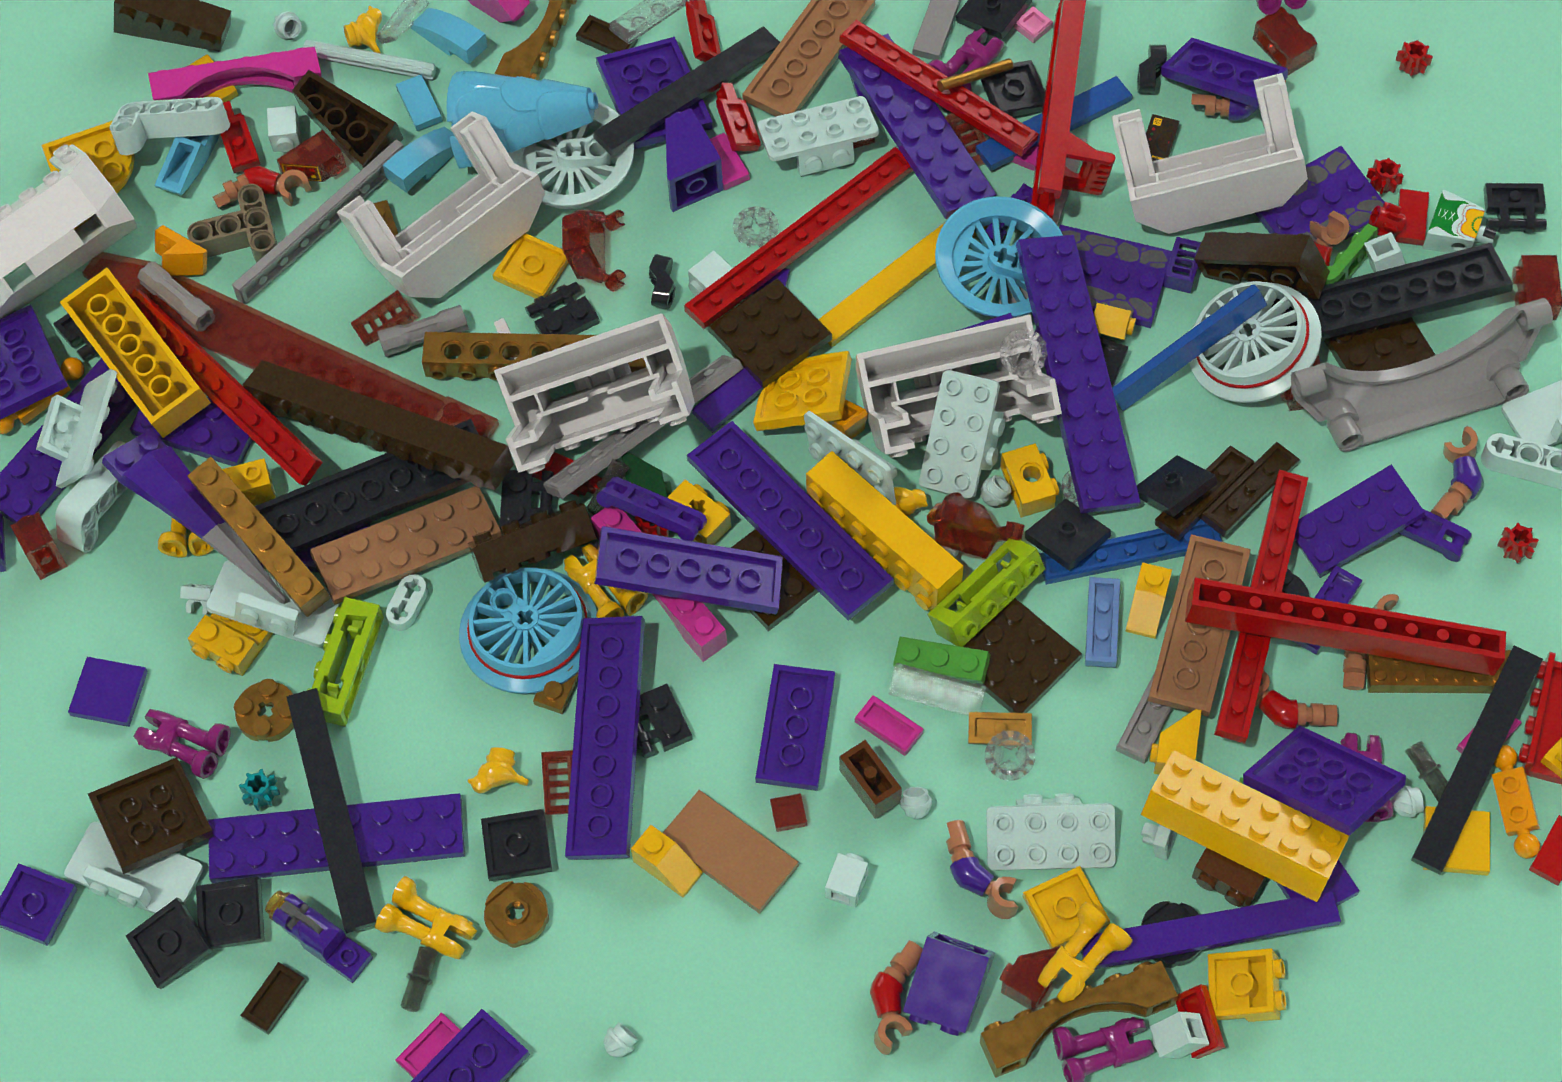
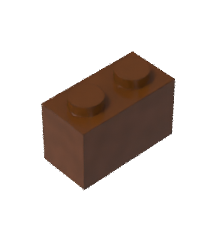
M866 740L839 756V771L875 819L900 803L902 795L901 786Z
M1208 848L1205 849L1197 862L1192 878L1196 880L1200 887L1208 891H1217L1224 895L1230 904L1237 907L1251 906L1267 878Z

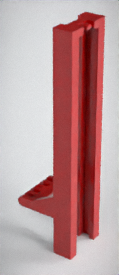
M1060 0L1054 20L1030 204L1038 207L1051 219L1054 215L1055 199L1060 198L1062 189L1101 195L1116 159L1113 153L1096 150L1070 132L1086 0ZM1066 158L1083 161L1079 173H1074L1065 166Z

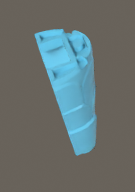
M477 71L456 72L450 80L447 93V122H451L453 126L472 111L485 116L508 153L544 139L549 140L593 122L594 112L598 109L597 94L595 92L592 93L589 87L549 79L539 81L526 77H510ZM455 135L449 136L458 168L472 167L471 161Z

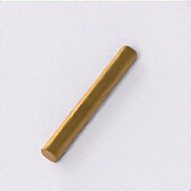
M1008 58L939 80L937 87L942 92L1013 69V62Z

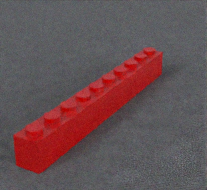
M1196 577L1187 596L1185 622L1492 676H1495L1505 660L1506 631Z

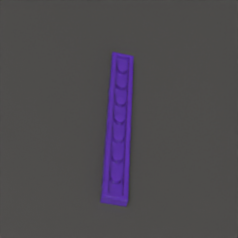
M1328 891L1321 894L1318 902L1301 896L1125 928L1123 930L1133 940L1132 944L1124 951L1111 952L1095 969L1336 926L1340 924L1341 919L1333 891ZM1097 933L1081 950L1082 958L1092 949L1102 933Z

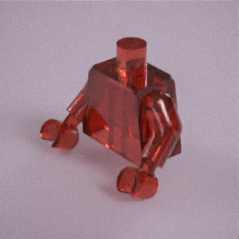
M579 209L562 218L563 253L578 280L586 278L598 283L605 282L606 287L613 292L625 285L621 281L626 277L622 270L617 269L610 275L606 273L605 228L603 226L605 224L606 228L610 231L624 226L625 223H620L617 218L624 216L623 211L616 210L605 215L602 211Z
M958 492L946 495L942 503L935 504L927 515V522L934 526L935 541L939 545L984 559L988 557L997 542L1009 539L1021 541L1025 526L1020 523L1007 521L1006 526L997 527L985 506L964 499L963 495Z

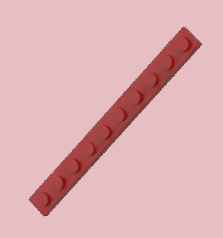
M896 147L892 148L684 305V311L703 329L708 327L909 175L913 170L901 151Z
M135 288L130 294L131 299L203 393L298 484L306 486L323 462L142 290Z
M1279 469L1250 587L1282 592L1308 477ZM1245 632L1238 633L1214 735L1245 744L1250 730L1271 637Z

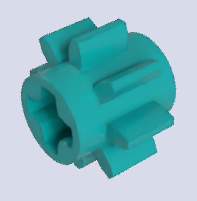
M263 769L254 774L246 773L247 779L245 784H239L241 792L245 793L242 797L244 804L247 805L253 802L257 811L260 810L261 806L269 805L272 807L274 796L280 795L278 787L274 786L277 783L274 774L266 777Z

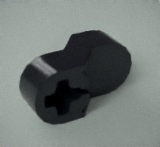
M1149 45L1148 59L1139 64L1138 93H1155L1156 78L1162 75L1161 66L1167 60L1166 45Z
M659 254L654 255L649 266V279H651V283L654 285L651 304L652 306L668 310L675 297V285L670 278L673 259Z

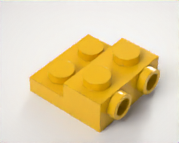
M212 613L210 617L206 614L188 637V641L192 647L191 651L196 656L204 660L209 657L216 661V665L223 671L230 674L234 671L243 676L273 633Z
M1272 948L1208 954L1209 995L1217 1020L1245 1018L1248 1022L1280 1020V1011L1286 1010L1285 992L1283 990L1279 991V979L1285 978V965L1283 959H1278V955Z

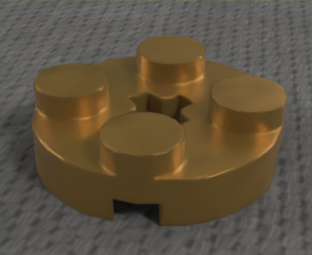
M269 678L255 683L244 690L234 703L235 719L242 733L251 740H268V742L280 740L289 734L294 726L286 696L293 695V693L285 685L276 683L273 679ZM273 706L271 709L273 714L270 717L265 714L260 717L261 708Z
M513 881L502 883L491 891L485 902L484 921L489 933L497 941L513 948L535 940L543 932L549 920L546 899L543 893L531 883H513ZM512 907L520 909L522 907L524 909L522 917L520 919H510L511 913L509 909Z

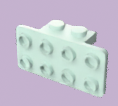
M863 96L760 120L757 123L769 159L771 161H779L796 157L800 176L855 163L853 142L879 135L876 121L866 98Z
M113 369L106 371L85 386L80 405L59 395L51 398L36 450L62 461L56 481V486L61 489L88 475L94 466L92 456L102 439L100 429L102 423L109 415V399L117 388V381H115L117 371Z
M951 370L943 372L919 478L920 486L965 498L975 497L981 470H991L992 466L997 462L999 454L998 448H996L997 442L1005 428L1004 412L995 410L1000 384L997 381Z
M1562 380L1503 404L1501 411L1518 438L1547 446H1553L1562 442Z
M808 411L805 413L804 428L809 442L808 450L812 457L820 461L829 452L833 451L892 504L896 505L893 479L898 476L896 467L856 439H850L813 412Z
M227 560L224 562L206 604L208 612L319 648L324 645L325 638L333 623L335 610L339 607L340 603L334 605L330 598L311 615L306 617L270 573L267 572L285 596L284 604L277 601L231 561Z
M1070 793L1055 794L1054 799H1042L1040 794L1023 795V799H1016V805L990 806L986 811L987 864L991 870L1065 869L1078 866L1081 868H1107L1115 865V809L1110 803L1082 804L1079 798H1074V794Z
M92 822L70 859L64 874L67 879L89 887L90 891L99 896L106 897V895H109L129 908L136 906L155 914L176 897L186 904L203 872V867L201 863L173 853L123 874L99 822Z

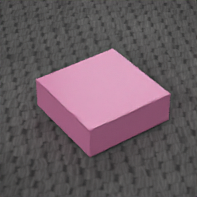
M1032 6L1019 18L1014 28L1032 43H1035L1053 28V21Z

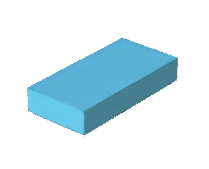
M422 74L396 84L397 91L416 131L443 122Z

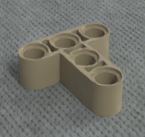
M256 184L242 186L238 191V201L241 210L191 224L187 230L189 240L206 249L207 258L250 247L257 263L277 245L269 209L261 187Z

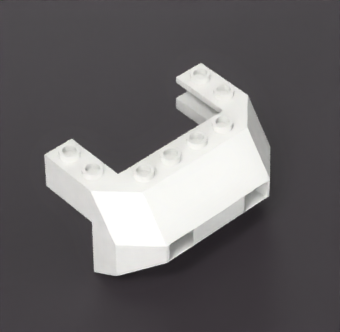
M1282 73L1253 80L1264 126V134L1152 161L1140 109L1112 116L1136 222L1171 234L1281 207L1292 197L1308 177Z
M473 111L450 127L478 174L395 237L373 202L369 200L365 202L360 195L336 212L370 263L395 289L409 297L441 298L528 232L545 195L539 175L514 164L488 119Z
M73 144L59 147L54 151V157L49 159L50 163L60 170L59 172L53 171L43 178V183L35 189L30 187L19 194V199L16 202L0 207V319L18 311L137 228L134 217L110 183L87 154ZM92 217L86 223H84L83 225L74 230L75 227L86 221L88 218ZM23 263H26L25 265H23L21 268H19L18 270H16L15 272H13L12 274H10V275H9L8 277H6L5 279L3 278V277H5L6 275H8L10 272H12L13 270H15L16 268H18L19 266H21Z
M662 313L494 370L515 425L506 437V442L518 473L527 470L528 474L544 469V464L550 461L549 459L556 449L564 447L565 451L572 450L581 446L580 441L589 438L593 442L608 437V432L619 429L620 432L631 430L637 426V422L645 419L649 423L659 420L660 425L668 422L670 426L678 425L687 420L686 416L690 415L695 404L682 352L672 325ZM644 358L647 367L631 372L628 362ZM572 381L574 382L576 392L555 399L551 398L549 389Z
M1031 315L858 353L856 355V372L864 409L868 413L867 419L876 447L885 455L890 454V457L894 458L907 455L908 449L915 448L914 443L927 440L926 435L930 433L943 372L951 370L972 375L971 364L992 359L996 360L997 370L973 376L995 380L1000 384L995 410L1004 412L1003 419L1005 422L1013 420V415L1021 414L1032 421L1036 420L1037 424L1051 422L1054 420L1053 416L1062 414L1055 378L1041 371ZM914 379L915 389L898 392L896 381Z

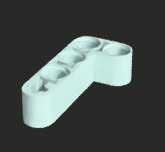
M219 97L138 101L127 103L118 110L110 125V131L119 154L132 155L142 149L147 139L216 135L228 130L230 122L223 102Z
M1502 433L1493 434L1488 438L1481 454V462L1487 469L1562 490V449ZM1522 458H1527L1531 462H1526ZM1552 466L1559 467L1561 470H1556Z
M117 441L103 456L112 452L118 447L124 445L125 443L122 441ZM103 456L93 466L91 472L85 475L61 500L55 514L58 540L85 553L91 551L97 542L99 533L98 520L127 489L102 464Z

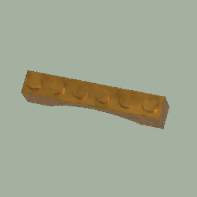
M549 0L545 16L538 28L520 45L503 54L495 74L540 80L539 74L542 68L545 69L548 65L550 50L552 47H556L561 26L567 24L569 9L572 4H576L577 0Z
M212 457L208 458L187 475L195 488L240 537L306 617L331 598L324 586Z
M1151 961L1141 963L1133 969L1134 972L1124 976L1121 973L1111 975L1103 981L1104 984L1094 988L1091 985H1087L1082 993L1073 1001L1062 1003L1058 998H1054L1046 1002L1042 1009L1032 1012V1009H1027L1016 1014L1012 1021L1004 1024L1001 1021H997L986 1026L984 1032L980 1035L979 1043L995 1078L1026 1066L1033 1051L1054 1028L1074 1018L1090 1013L1108 1011L1148 1017L1175 1006L1178 995L1162 961L1154 964Z

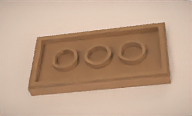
M700 790L697 791L663 832V834L680 846L703 873L759 914L799 866L797 860Z

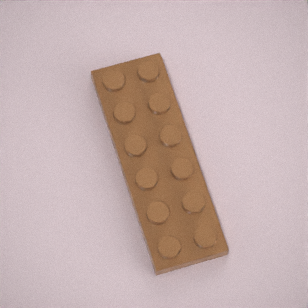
M811 0L743 92V100L775 117L800 111L837 60L839 50L846 47L839 42L840 35L856 19L863 23L875 7V0Z
M474 486L312 548L310 553L333 604L336 605L343 602L344 597H357L403 579L408 575L421 572L470 552L468 543L474 541L472 536L490 530L492 535L501 530L480 488Z
M1191 534L1150 689L1149 702L1188 712L1198 709L1202 710L1201 715L1209 717L1231 630L1185 622L1187 596L1195 577L1242 585L1251 549Z

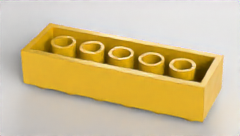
M105 268L60 301L61 305L109 369L117 371L116 378L162 438L166 437L211 403L108 268Z
M833 451L829 452L806 473L807 494L893 577L894 583L901 590H908L922 609H929L931 611L962 582L963 565Z
M1175 750L1172 751L1150 790L1141 812L1142 816L1315 902H1318L1349 838V835Z

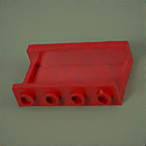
M1549 652L1545 661L1541 662L1535 678L1540 679L1539 687L1534 688L1531 694L1529 706H1533L1534 711L1533 716L1528 715L1525 723L1524 734H1528L1527 744L1522 743L1518 762L1523 763L1522 766L1527 776L1562 785V779L1541 763L1547 752L1562 738V662L1555 661L1556 653Z

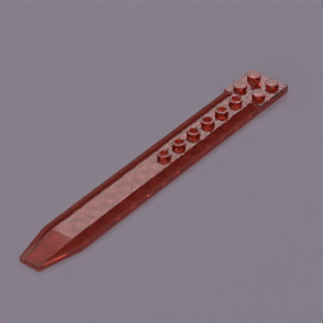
M101 252L89 262L82 272L83 276L90 280L105 268H108L129 296L135 288L142 290L199 345L252 370L264 360L451 426L472 419L478 434L488 439L492 437L499 426L497 418L456 399L438 394L183 275L171 276L194 297L201 299L213 309L215 318L212 324L204 331H196L157 295H153L140 284V280L137 278L139 271L151 261Z

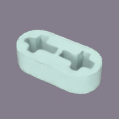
M412 574L404 577L386 609V618L388 624L394 630H407L415 622L428 595L426 582L421 576ZM415 585H418L419 592L414 591L409 599L408 588L413 589ZM405 606L406 618L400 617L399 620H396L394 614H400Z

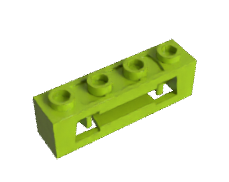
M1011 536L928 613L937 635L960 647L969 642L1045 570L1037 548ZM1009 552L1012 559L1009 563L1002 560L1000 565L1003 568L998 572L996 563ZM959 597L961 598L963 603L961 601L956 603L958 609L956 612L948 609Z
M344 597L341 607H337L333 617V624L335 625L332 633L327 634L323 646L325 653L322 661H318L315 665V680L312 689L317 688L319 691L327 723L346 727L384 619L378 604ZM350 633V639H353L354 643L341 676L343 686L340 690L339 684H336L335 681L348 647L347 636Z

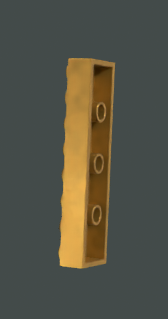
M1505 650V660L1495 676L1367 654L1365 661L1368 693L1490 694L1511 650Z

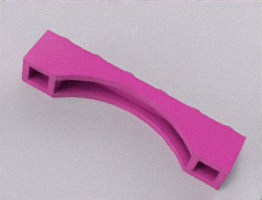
M314 46L251 57L245 56L226 61H215L195 66L189 65L170 70H159L148 73L154 101L203 98L208 94L232 85H269L292 92L293 88L308 70L320 77L321 70Z
M614 506L604 508L591 517L592 527L598 540L602 526L641 532L623 510ZM652 594L668 614L684 641L702 662L727 645L726 629L703 602Z

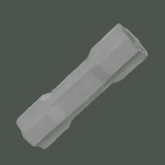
M148 262L144 268L140 269L137 276L140 284L153 295H157L196 331H204L212 324L215 318L213 309L201 299L189 293L156 262Z
M458 305L439 311L434 316L406 325L392 326L377 331L386 357L424 342L425 332H463L469 329L462 307Z

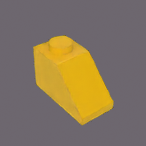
M1142 562L1125 632L1156 638L1172 569Z
M1193 710L1162 731L1158 744L1152 743L1149 762L1155 763L1154 774L1161 773L1173 750L1196 760L1202 710Z
M652 825L646 829L631 848L634 863L683 898L703 874L702 870L675 841Z

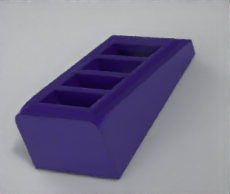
M1176 237L1162 287L1191 294L1198 265L1195 260L1178 257L1177 255L1195 258L1201 242ZM1180 247H1184V248L1193 249V250H1196V253H1195V252H1191V251H1187V250H1183V249H1179V248H1180ZM1175 262L1181 263V264H1185V265H1190L1191 268L1185 267V266H1181V265H1176ZM1173 270L1188 273L1189 276L1175 273Z

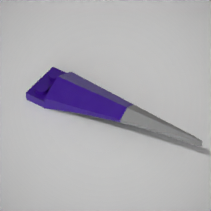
M151 429L103 456L102 464L122 485L181 523L241 569L282 604L285 603V596L245 543L192 484L187 476L191 472L172 447H167Z

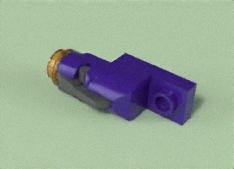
M280 890L269 899L265 907V912L269 914V918L297 939L305 950L353 983L373 959L371 953L349 939L342 929L327 920L315 909L309 907L290 892L284 893Z

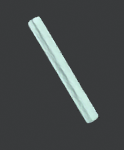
M306 40L303 48L315 46L317 57L320 59L414 77L422 74L423 78L430 80L434 78L436 73L434 63L313 40Z

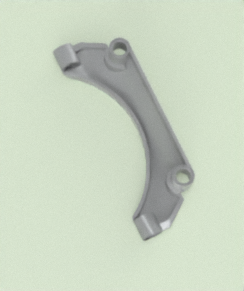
M1545 298L1508 308L1481 330L1456 346L1428 359L1398 368L1380 371H1354L1326 362L1291 373V393L1295 400L1318 422L1327 420V428L1339 450L1343 452L1497 406L1528 393L1529 386L1519 371L1520 362L1526 359L1541 327L1552 323L1553 312Z

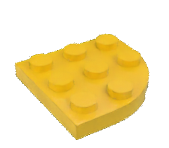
M112 121L42 145L51 172L60 171L49 161V159L54 157V151L63 145H75L87 154L116 193H119L128 182L134 168L135 155L119 154L110 131Z
M849 351L808 357L780 376L776 381L763 388L758 398L753 421L756 431L805 425L804 414L808 411L813 412L827 422L842 419L852 361Z

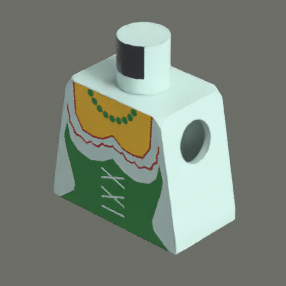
M1442 190L1423 249L1452 253L1473 247L1474 241L1482 244L1493 243L1497 230L1480 225L1485 212L1484 208L1449 191Z

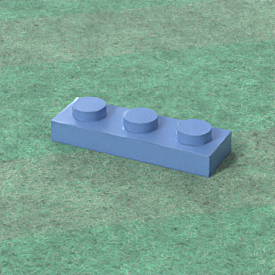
M1089 577L1085 666L1116 668L1120 579Z

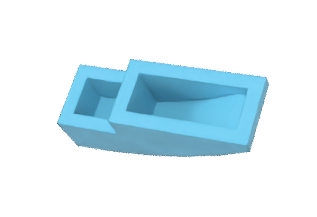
M428 8L410 24L412 30L449 56L455 54L468 64L488 47L484 32L461 18L438 9Z
M442 127L419 137L405 146L383 164L386 178L406 193L421 178L428 181L454 156L449 136L454 135L453 132L446 127Z
M220 134L175 137L156 180L155 187L182 195L206 164Z

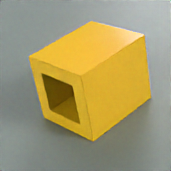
M1101 303L1096 304L1094 317L1099 334L1122 340L1126 339V335L1132 336L1136 318L1131 317L1132 311Z

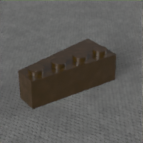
M115 0L114 33L221 52L231 26L232 11L200 0Z
M310 70L306 72L292 90L303 111L360 171L396 139L400 142L404 139L395 121Z
M1206 232L1194 258L1203 276L1206 278L1240 284L1242 280L1277 283L1294 290L1308 292V298L1319 299L1330 273L1312 237L1305 234Z
M576 500L560 504L558 506L559 511L548 514L547 510L530 515L531 521L519 524L518 520L501 526L503 531L491 535L490 530L472 536L474 541L469 542L468 546L479 577L485 583L494 579V572L499 571V574H508L519 570L522 562L527 561L528 564L536 563L550 557V552L562 553L597 539L585 504H577Z

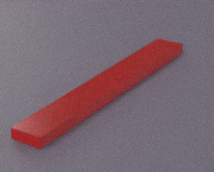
M857 19L840 35V43L1021 157L1037 141L1039 133L964 86H957L941 92L937 87V82L948 78V76Z

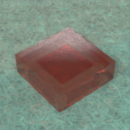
M801 793L770 799L776 832L807 826Z

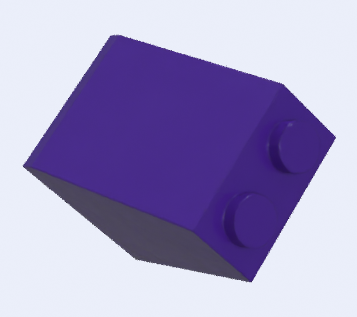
M691 108L682 112H676L666 118L667 183L670 209L672 212H675L723 191L721 157Z
M934 931L926 938L903 1012L910 1014V1020L927 1025L928 1021L940 1024V1030L955 1036H958L959 1032L966 1033L970 1027L995 952Z

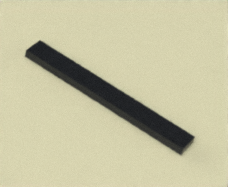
M764 26L600 127L594 131L593 138L611 156L665 123L666 118L676 112L684 111L719 89L722 83L732 81L770 57L780 41Z
M1515 645L1513 646L1411 861L1439 875L1443 872L1541 665L1542 658Z
M317 688L286 696L344 930L347 934L374 926L376 916L319 691Z

